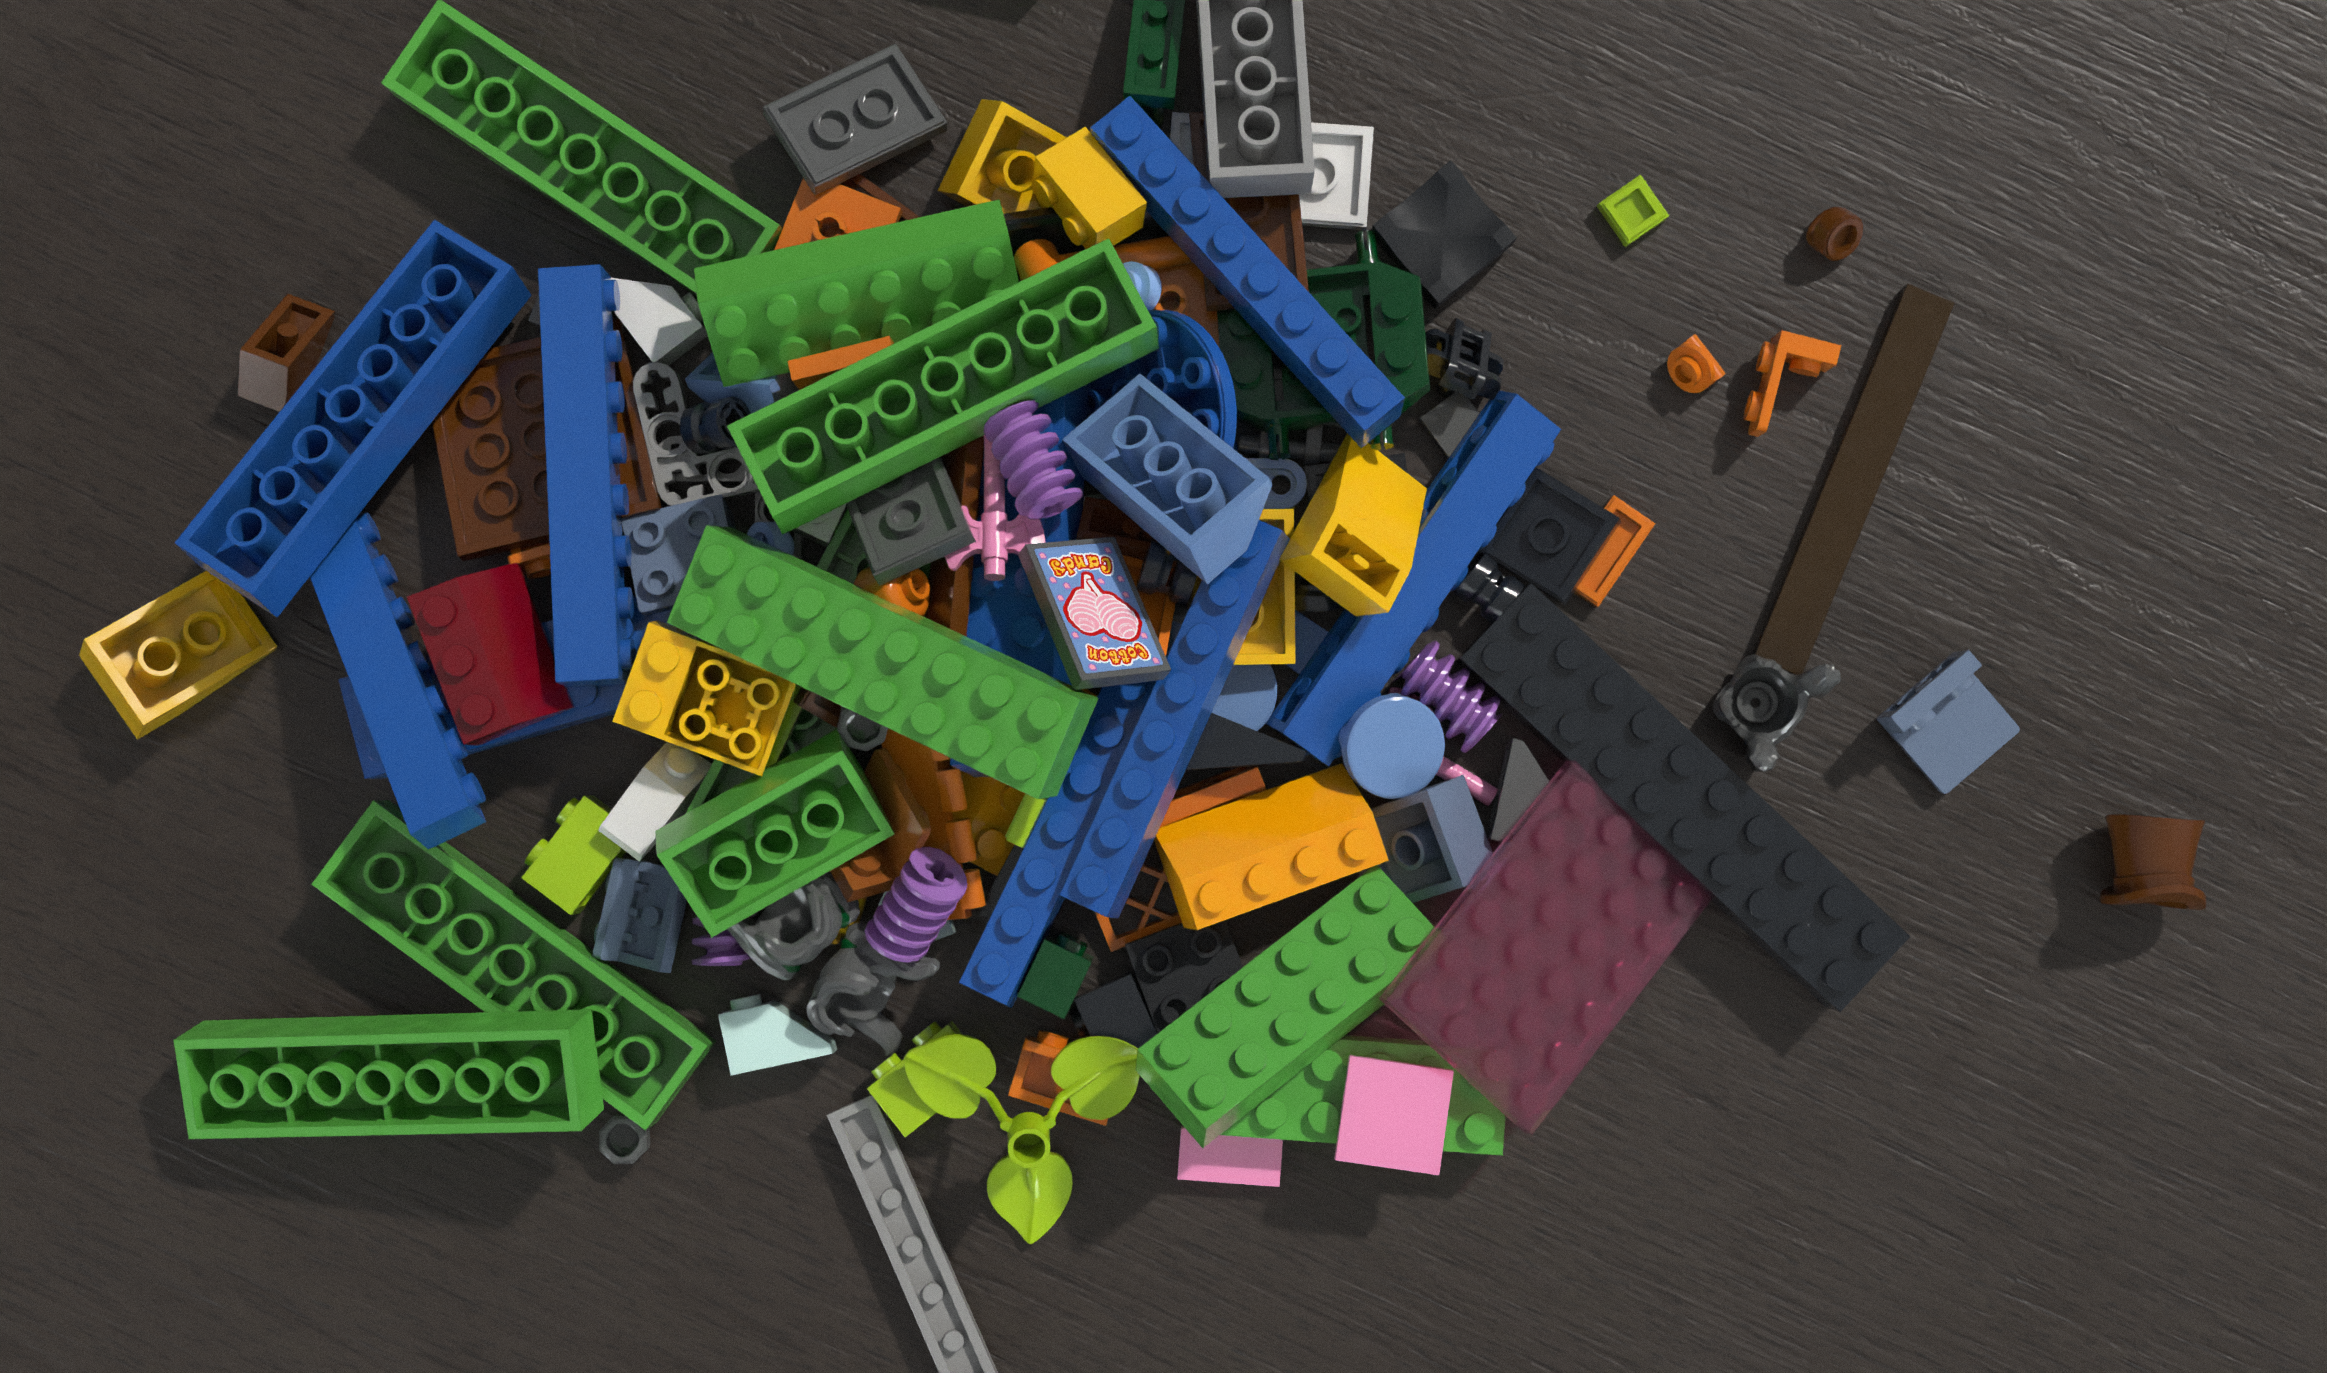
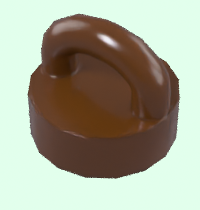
M1832 207L1824 210L1811 222L1807 229L1806 240L1810 246L1829 260L1839 261L1849 256L1859 245L1863 235V223L1857 215L1846 208Z

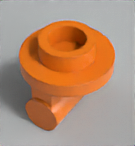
M1696 334L1675 348L1668 357L1667 367L1671 379L1679 388L1689 393L1704 391L1726 374Z

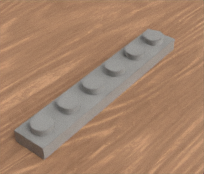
M868 1095L828 1113L827 1118L938 1372L998 1373L883 1109L872 1095Z

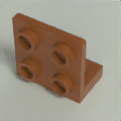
M886 748L874 751L864 772L894 829L895 835L830 871L847 902L890 891L893 881L896 877L900 876L903 865L910 861L909 858L912 851L922 848L931 833L927 812L917 803L906 783L903 770L899 765L895 764Z

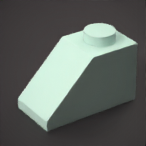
M760 994L730 1000L731 1010L718 1014L731 1075L829 1055L838 1050L834 1038L820 1032L811 1023L776 1000L762 1003Z

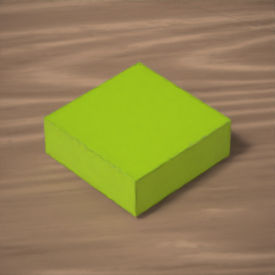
M1641 175L1597 205V208L1625 247L1669 217V214Z
M1025 794L1005 835L1007 837L1006 840L1024 848L1048 799H1036Z

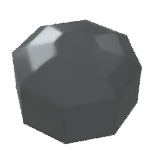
M843 706L837 723V730L847 747L863 751H869L883 743L888 730L887 727Z
M624 1114L614 1115L599 1130V1151L613 1164H633L650 1148V1128L644 1130Z

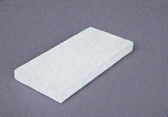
M1172 112L1170 140L1193 164L1189 113ZM1311 122L1315 173L1311 194H1299L1302 226L1366 230L1374 127Z

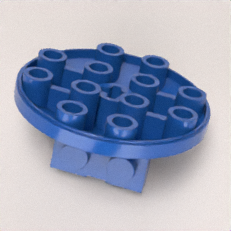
M1148 310L1157 326L1159 349L1090 382L1088 385L1087 418L1137 375L1141 374L1238 452L1236 442L1237 406L1235 390L1228 365L1217 343L1203 326L1182 313L1169 310Z

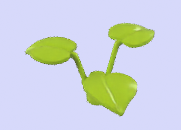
M963 1034L946 1035L915 1047L904 1056L905 1071L912 1088L920 1099L936 1113L949 1118H967L977 1110L980 1097L986 1099L1000 1121V1128L1008 1134L1009 1155L1001 1158L991 1169L987 1179L988 1197L997 1213L1011 1224L1028 1244L1036 1242L1055 1224L1065 1209L1072 1192V1172L1068 1163L1061 1155L1050 1152L1049 1129L1056 1125V1117L1063 1103L1069 1098L1073 1110L1088 1119L1103 1120L1111 1118L1120 1113L1131 1102L1140 1077L1136 1071L1137 1047L1112 1037L1092 1036L1081 1038L1066 1045L1052 1062V1078L1064 1090L1056 1095L1047 1115L1042 1117L1034 1112H1024L1012 1119L1008 1117L995 1094L986 1088L995 1078L996 1063L990 1049L980 1040Z

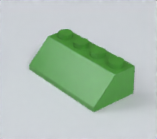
M835 729L765 769L763 776L755 774L656 830L655 835L658 858L712 938L895 835V832L863 768L850 747H847L838 730Z

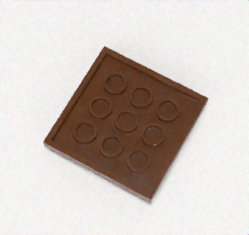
M616 318L613 319V331L618 330L620 332L622 360L621 362H615V382L621 381L625 399L624 412L617 413L618 433H624L627 446V461L625 464H619L620 484H626L629 495L628 515H621L623 519L657 511L662 507L633 391L635 376L625 327L621 320ZM541 337L489 349L432 421L457 556L462 561L550 541Z

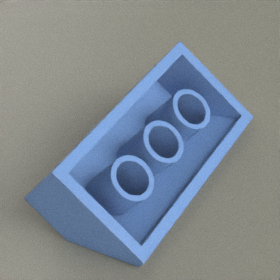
M1137 375L1062 439L1081 476L1207 585L1247 551L1273 485L1270 478L1143 375Z

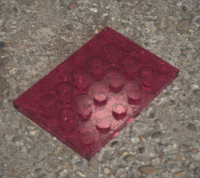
M1565 761L1383 992L1379 1000L1520 1130L1533 1135L1712 898L1598 787V782L1576 761Z

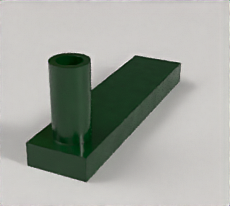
M1134 0L1123 101L1131 96L1159 128L1162 127L1164 122V109L1174 110L1185 0Z

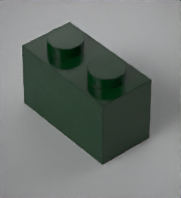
M1063 931L1059 933L1057 939L1048 935L1044 939L1017 997L1065 1019L1094 958L1085 953L1089 944Z

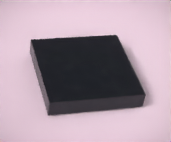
M1535 467L1525 481L1526 488L1522 497L1517 503L1505 510L1496 524L1497 530L1493 539L1488 545L1478 551L1482 556L1486 553L1497 562V565L1524 582L1532 583L1539 591L1565 606L1621 523V520L1618 516Z

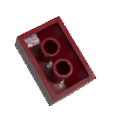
M516 562L456 577L407 596L464 745L478 746L575 708L567 687L555 681L554 653L519 563Z

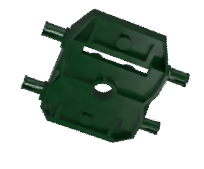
M1366 230L1368 249L1365 250L1363 231L1355 234L1357 262L1354 265L1308 269V289L1315 300L1367 357L1368 345L1364 299H1370L1375 365L1405 397L1401 412L1403 414L1430 391L1420 276L1378 260L1376 232ZM1236 309L1217 311L1219 347L1232 377L1237 417L1268 433L1269 459L1279 460L1278 441H1280L1282 460L1291 457L1288 431L1308 429L1327 422L1337 421L1282 360L1284 400L1276 401L1273 350ZM1391 425L1383 430L1385 450L1394 446ZM1380 434L1372 440V449L1382 450Z

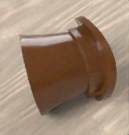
M2126 814L2105 816L2112 842L2116 875L2113 876V886L2101 891L2100 903L2113 905L2146 903L2187 910H2203L2206 908V895L2203 891L2194 887L2195 880L2192 878L2197 847L2206 820Z

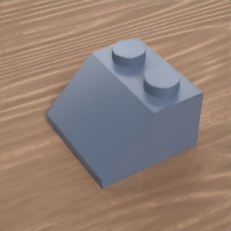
M1464 775L1423 788L1409 796L1394 799L1370 808L1389 861L1378 864V866L1412 903L1463 888L1500 871Z

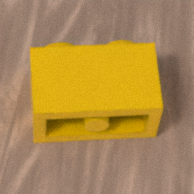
M1086 127L1035 157L1032 189L1043 206L1047 208L1051 206L1059 215L1067 236L1075 245L1079 246L1082 244L1085 249H1088L1109 238L1114 246L1143 228L1147 201Z

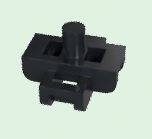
M1454 318L1446 333L1438 329L1428 330L1425 333L1428 369L1430 375L1439 378L1436 384L1438 393L1449 397L1457 392L1472 399L1480 395L1493 401L1501 388V378L1499 375L1503 370L1504 361L1499 355L1490 352L1492 333L1484 329L1479 332L1464 325V321L1458 318Z

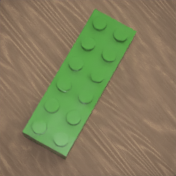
M1000 199L694 268L697 301L723 387L789 373V360L890 336L893 342L896 343L1019 282Z
M1375 865L1138 1048L1136 1071L1198 1144L1204 1148L1437 963L1445 938L1382 869Z
M1345 1035L1221 1134L1225 1136L1336 1143L1349 1055L1452 1069L1454 1074L1443 1151L1503 1156L1510 1051L1503 1046Z

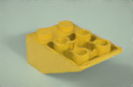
M1347 433L1279 560L1354 616L1388 613L1412 568L1427 488L1381 452L1372 449L1369 443L1361 449Z
M656 620L648 622L612 722L763 776L796 684L675 626Z

